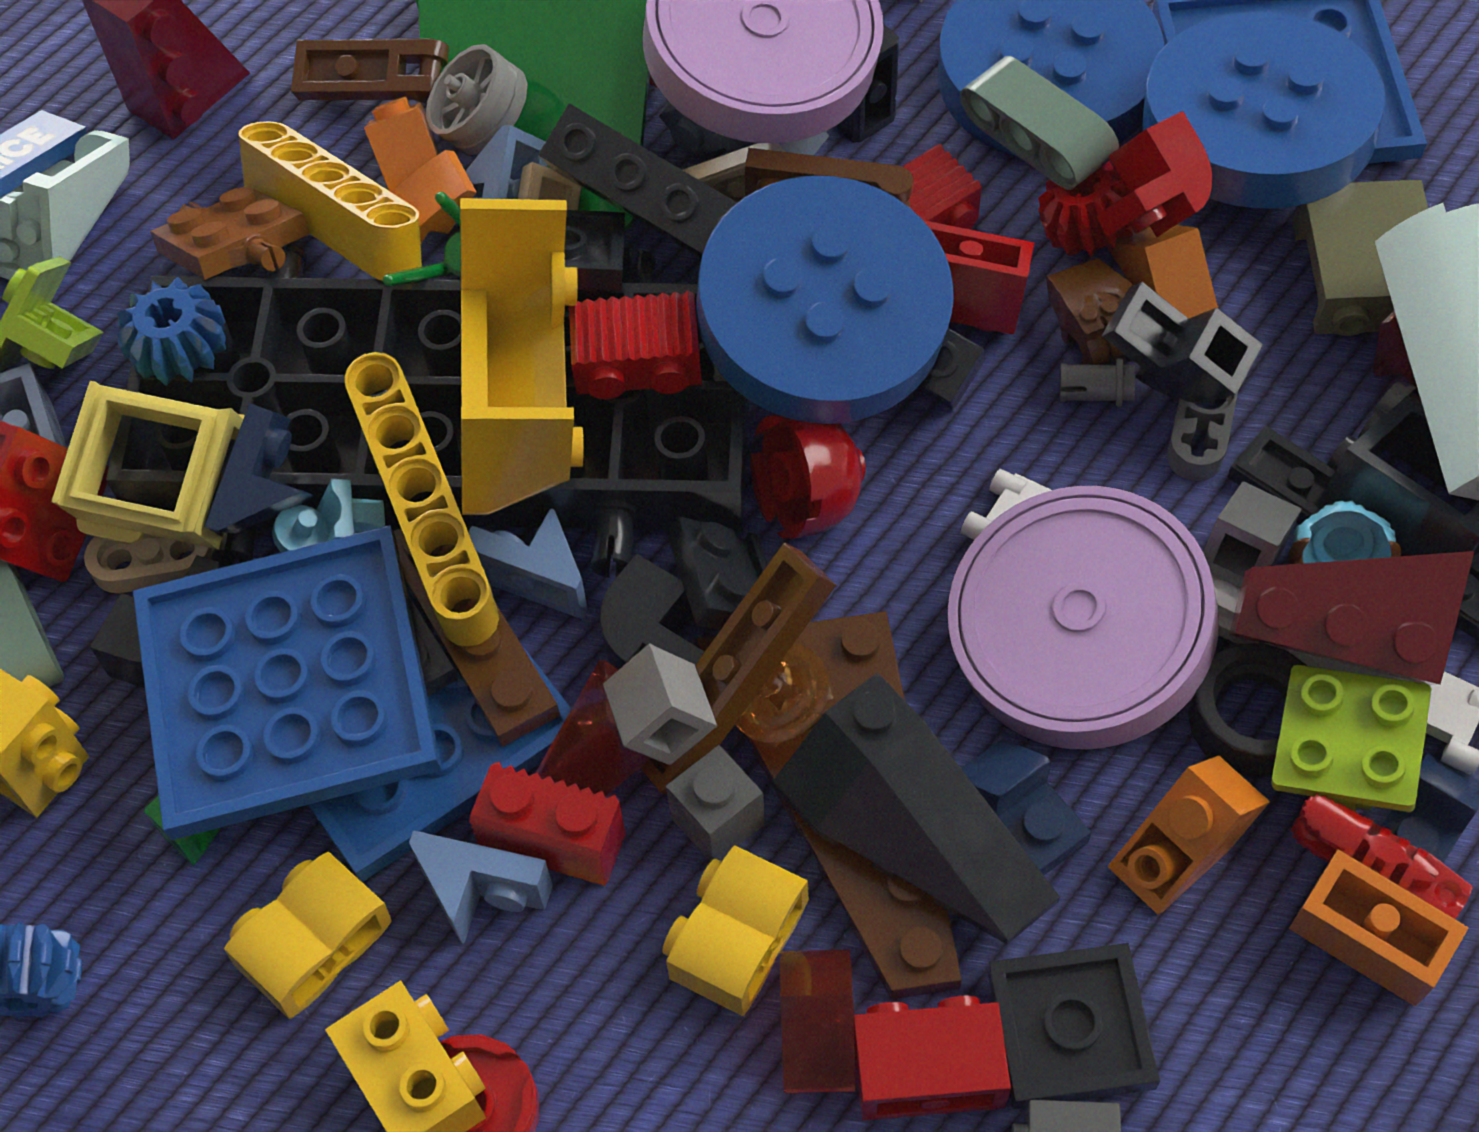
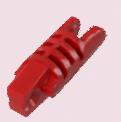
M1316 794L1315 797L1310 796L1308 801L1305 800L1299 818H1296L1293 823L1291 832L1294 834L1292 838H1295L1297 840L1296 843L1301 844L1303 848H1308L1310 853L1329 863L1339 849L1454 919L1457 918L1464 908L1473 890L1471 884L1421 847L1416 848L1404 837L1401 836L1399 838L1392 834V830L1385 826H1378L1373 823V819L1366 815L1363 817L1346 806L1333 802V799L1326 798L1325 795L1321 797Z

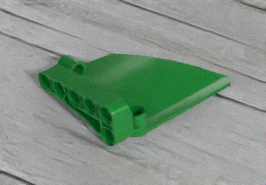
M416 0L419 10L420 39H436L446 43L449 46L448 64L467 48L473 45L485 44L524 72L528 83L526 101L513 127L546 141L570 103L643 147L650 72L643 50V29L647 0ZM581 187L578 210L622 212ZM625 214V231L631 228L635 222V219Z

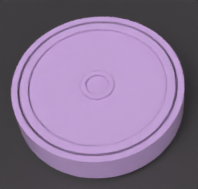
M647 0L643 29V50L649 72L659 90L677 110L696 124L717 134L741 141L771 144L787 143L816 136L831 129L848 117L860 104L871 84L883 40V15L879 0Z
M1074 486L1044 492L1014 505L993 520L976 537L962 558L952 582L948 603V629L956 659L968 683L982 705L996 719L1016 733L1042 744L1066 749H1097L1123 744L1155 730L1169 721L1188 703L1203 682L1211 666L1218 640L1219 615L1214 584L1204 553L1192 534L1175 516L1160 505L1128 491L1101 486Z

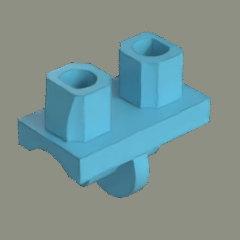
M331 479L316 510L309 506L298 505L280 512L272 529L274 544L283 553L385 527L383 500L353 499L351 480Z

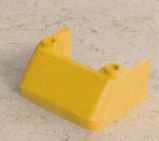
M460 198L462 515L492 514L569 481L570 467H583V427H573L574 408H567L564 314L565 306H577V267H565L566 200Z

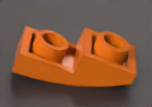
M444 150L430 159L392 192L419 211L421 244L429 231L449 234L456 223L436 202L435 195L438 192L446 193L459 207L460 198L472 199L476 194L472 182L454 151Z

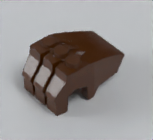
M1098 258L1046 276L1048 298L1060 324L1061 338L1065 344L1077 341L1082 353L1081 365H1116V358H1122L1123 365L1126 361L1129 363L1133 361L1102 337L1128 288L1133 286L1131 282Z

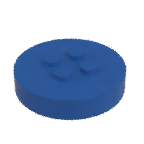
M956 0L945 17L940 34L938 61L939 89L947 109L967 132L984 144L999 151L1015 155L979 129L970 120L959 98L960 91L1005 56H1012L1103 118L1112 128L1118 143H1120L1143 123L1148 73L1154 59L1164 47L1162 31L1155 15L1143 0Z
M1245 12L1229 14L1200 22L1184 30L1170 40L1158 53L1151 65L1147 78L1143 110V131L1183 111L1202 142L1210 161L1212 170L1210 199L1249 208L1270 209L1299 206L1315 202L1340 191L1357 178L1368 165L1377 143L1384 113L1385 88L1382 77L1371 58L1352 40L1328 26L1306 18L1281 13Z
M803 176L779 181L753 192L732 207L717 224L705 246L701 259L696 296L697 324L703 345L716 369L735 390L751 402L777 415L798 421L824 424L846 423L877 415L893 407L911 394L926 378L940 352L952 315L953 282L946 255L932 230L921 217L896 197L874 186L852 179L835 176Z

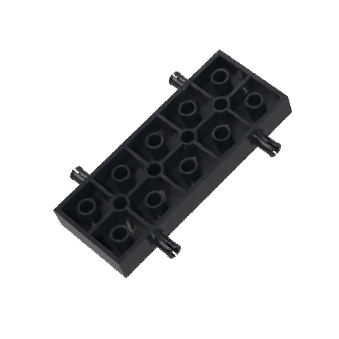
M289 244L286 246V259L282 268L278 269L274 266L275 271L267 270L265 278L210 277L204 280L201 277L151 276L148 293L151 290L152 280L162 288H167L177 277L184 284H187L188 288L201 284L203 289L209 293L211 300H214L215 304L220 306L225 318V330L223 332L226 337V350L213 354L215 358L214 369L196 368L193 373L192 383L179 374L165 386L155 375L143 379L141 374L136 372L132 365L126 390L218 410L232 408L237 414L245 415L250 403L290 418L291 420L287 431L291 432L292 435L289 452L279 468L273 467L269 479L315 495L314 498L300 505L309 506L316 510L331 479L351 480L353 499L383 500L385 524L400 525L347 392L344 378L347 368L355 359L364 354L378 352L393 357L400 365L466 526L540 527L547 513L552 508L555 510L562 528L595 529L594 550L590 568L597 575L610 578L612 554L613 562H616V577L630 562L633 529L670 530L678 516L702 522H716L725 527L733 528L734 531L743 532L749 400L735 390L716 369L703 345L699 329L698 341L702 385H689L683 391L674 394L659 393L652 388L628 390L615 398L599 399L590 394L577 395L571 363L569 306H565L567 408H574L573 427H583V467H570L569 481L492 514L462 515L461 280H422L403 285L386 286L382 280L302 278L307 256L300 248ZM628 249L624 251L622 291H606L598 295H587L577 291V301L581 303L586 299L596 301L598 298L607 301L612 296L617 299H621L623 296L632 299L637 294L645 298L649 294L657 297L661 293L670 296L675 291L680 294L690 291L695 294L696 305L698 284L653 283V272L656 265L654 256L645 250L638 249L637 269L635 270V267H632L633 250ZM388 390L377 391L370 397L381 396ZM122 415L106 478L116 499L174 512L198 432L193 429ZM234 439L230 440L209 513L236 440ZM410 440L398 441L390 449L402 448ZM433 492L418 493L410 499V502L423 501L430 497ZM278 515L263 522H275ZM258 524L238 534L217 531L222 540L219 550H212L211 559L220 562L222 567L235 565L236 555L240 556L239 563L253 560Z

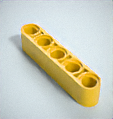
M256 122L246 125L239 130L238 136L244 187L253 188L302 212L309 233L378 280L383 281L385 275L397 271L422 267L419 211L415 207L284 124Z
M373 352L364 354L355 359L347 368L344 377L345 385L441 630L447 639L461 646L479 645L492 636L497 629L499 621L498 609L488 579L400 365L393 357L385 353ZM388 390L381 396L370 397L377 391ZM410 440L402 448L390 449L398 441ZM433 492L430 497L423 501L410 502V499L418 493ZM455 545V548L445 556H429L439 546ZM475 599L479 601L474 608L467 612H451L454 605L461 600Z

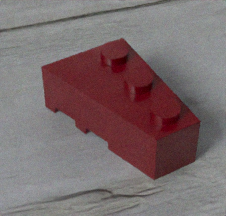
M82 0L127 110L173 140L191 124L197 122L208 109L250 74L182 0Z
M1474 551L1251 567L1244 573L1229 635L1414 682L1441 685Z

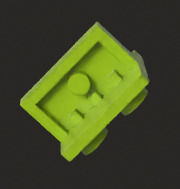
M59 256L41 263L37 262L35 265L29 266L26 271L19 268L8 282L2 296V300L9 303L0 320V372L18 364L22 356L42 367L54 369L56 365L64 368L94 352L104 332L51 303L71 265L70 261Z
M1302 665L1293 666L1273 769L1272 787L1277 791L1313 797L1316 794L1321 797L1325 795L1326 798L1333 799V802L1340 803L1356 813L1358 808L1371 810L1372 806L1405 812L1413 811L1416 804L1431 699V686L1427 683Z

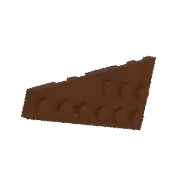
M887 611L809 622L738 719L753 746V753L772 787L774 778L824 712L878 672L904 699ZM716 636L695 638L696 647L705 652ZM774 788L800 837H804L818 862V869L829 889H833L851 921V928L890 998L897 999L960 989L962 979L948 911L935 904L931 895L896 875L890 878L873 868L872 861L841 843L835 846L816 835Z

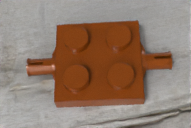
M250 187L229 190L219 197V203L207 208H202L194 202H188L189 206L183 204L178 212L167 218L168 224L150 231L158 253L204 280L231 268L249 263L261 265L269 271H275L274 266L280 269L286 259L285 252L281 247L310 235L302 212Z

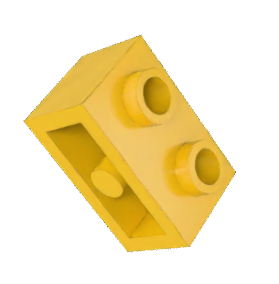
M0 669V794L37 818L58 793L67 790L76 781L81 772L82 765L89 758V755L75 737V734L80 730L79 726L68 715L55 707L60 700L51 689L31 675H27L22 681H19Z
M400 980L325 1029L386 1132H466L486 1118L475 1099V1096L485 1090L486 1087L463 1051L452 1059L449 1058L437 1039L448 1032L449 1029L427 994L414 1001Z

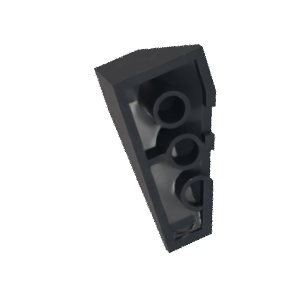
M878 672L824 712L773 780V787L816 835L835 846L841 843L872 861L873 868L890 878L896 875L931 895L935 904L1006 945L1060 900V896L928 725Z

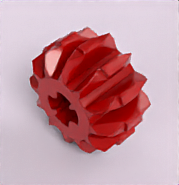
M1110 161L1072 190H1066L1051 180L1046 181V192L1038 197L1040 205L1038 212L1045 235L1050 239L1053 248H1064L1068 256L1086 250L1092 257L1097 249L1106 247L1114 250L1117 239H1127L1133 236V229L1129 225L1108 237L1096 218L1099 213L1130 193Z

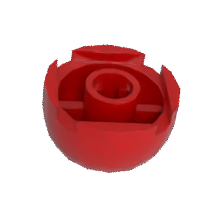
M780 415L766 416L759 423L754 436L764 435L762 452L751 453L750 460L753 490L760 512L766 522L772 521L775 515H777L782 528H784V530L776 533L781 538L795 539L817 535L833 529L853 511L866 473L862 452L856 447L850 435L839 423H810Z

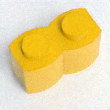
M734 845L723 861L715 858L705 869L697 888V896L701 897L702 901L689 919L680 916L674 922L665 939L663 954L668 956L666 963L670 980L744 1016L765 983L776 957L793 933L809 897L808 880Z
M329 851L314 861L305 860L294 867L285 878L282 885L283 891L278 898L262 909L259 907L253 908L241 916L234 924L230 932V940L224 947L233 965L288 1019L293 1018L315 1001L333 982L339 972L358 959L384 933L392 922L385 903Z

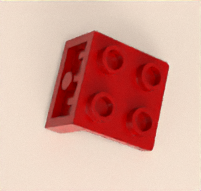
M0 421V559L65 582L70 576L86 537V534L77 527V518L51 502L68 448L21 427ZM106 465L97 493L98 496H103L107 486L108 465Z

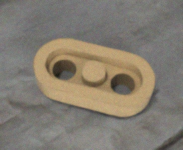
M145 533L142 539L135 544L94 537L85 550L84 562L93 580L101 589L111 593H126L184 578L196 555L211 559L213 548ZM188 551L193 552L188 557L177 560L181 554ZM131 561L127 568L115 570L119 564Z

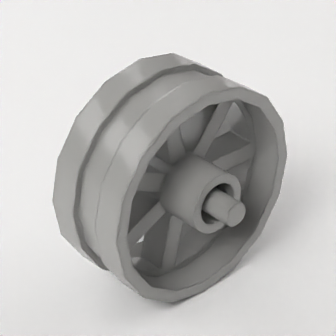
M485 44L473 45L460 52L444 68L429 95L426 108V120L429 129L446 141H449L465 154L479 155L501 126H514L518 120L527 95L528 83L524 72Z

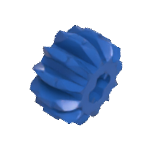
M177 277L167 288H162L152 280L149 293L146 295L130 293L131 308L117 312L118 326L120 328V331L117 333L119 338L118 345L124 357L130 360L135 371L140 373L143 379L155 375L158 380L167 386L176 375L181 374L192 383L193 373L196 368L214 369L215 358L213 354L226 350V337L223 332L225 330V318L220 306L216 305L214 300H211L209 293L203 289L201 284L188 288L187 284H184Z
M20 921L16 925L6 926L0 924V1016H13L18 1020L22 1016L42 1018L49 1014V1012L59 1013L69 1008L70 1001L76 998L77 983H81L82 960L79 959L80 944L72 939L71 934L64 930H49V927L45 924L31 926L24 925Z

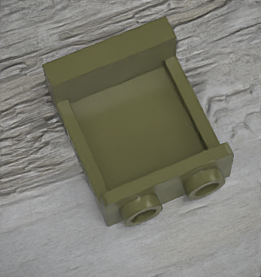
M1422 180L1351 182L1340 191L1328 197L1296 206L1292 219L1295 240H1307L1318 296V308L1313 320L1316 334L1353 336L1363 332L1398 331L1401 333L1375 241L1399 223L1428 209Z

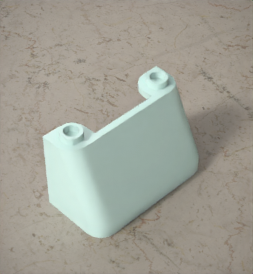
M92 131L81 137L76 143L74 152L75 163L61 160L44 172L33 174L23 181V185L0 198V277L10 280L19 268L26 271L29 266L35 265L37 262L41 263L59 256L68 261L72 259L128 175L130 165L129 138L105 131Z

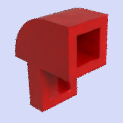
M1183 111L1145 129L1109 155L1110 160L1130 193L1099 213L1096 218L1108 237L1130 225L1135 234L1150 227L1157 238L1204 207L1212 189L1211 165L1202 142Z

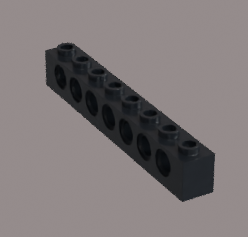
M570 103L538 154L558 174L618 210L625 212L628 216L702 259L705 246L717 224L737 204V202ZM948 328L933 367L917 389L955 410L986 360L984 349Z

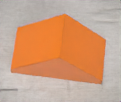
M1176 225L1156 238L1149 227L1138 234L1134 232L1133 236L1127 239H1117L1114 250L1108 248L1133 286L1140 282L1145 283L1187 318L1194 317L1216 307L1218 308L1198 228Z

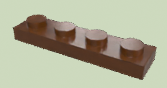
M401 528L393 531L397 539L405 584L501 747L561 716L556 700L498 606L499 621L497 629L483 643L467 647L456 645L447 639L441 630ZM455 545L439 546L429 556H445L455 548ZM475 599L461 600L454 605L451 612H467L474 608L479 601Z
M785 542L695 665L717 727L671 765L634 750L630 754L662 794L667 795L666 785L721 744L836 587V584L802 551Z

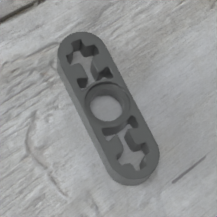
M1237 394L1222 399L1224 404L1214 410L1202 409L1192 402H1186L1179 398L1167 452L1169 466L1178 476L1190 481H1205L1214 477L1220 471L1228 448ZM1196 429L1207 431L1203 447V457L1191 455V444Z

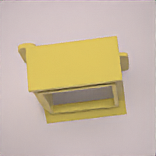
M90 381L51 502L77 518L78 529L86 535L135 544L142 539L145 533L219 550L222 537L212 529L205 527V523L230 440H236L245 415L237 414L232 408L218 410L103 386L95 381ZM122 415L193 429L198 432L174 512L97 495Z

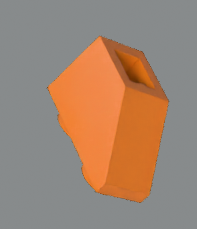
M406 96L375 107V110L372 111L375 119L369 121L364 127L388 190L391 193L414 171L440 154L433 132L428 127L426 112L422 102L410 106Z
M1219 755L1192 765L1184 771L1107 867L1158 915L1164 912L1234 846L1270 801Z

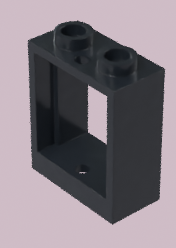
M1406 396L1388 413L1378 409L1367 421L1358 439L1352 435L1347 436L1331 456L1328 467L1335 472L1326 486L1323 495L1333 502L1353 501L1355 505H1362L1365 510L1374 512L1379 517L1384 518L1390 523V528L1395 531L1396 543L1413 556L1474 551L1473 562L1479 556V500L1457 496L1473 507L1464 515L1378 458L1384 450H1387L1447 490L1423 405Z

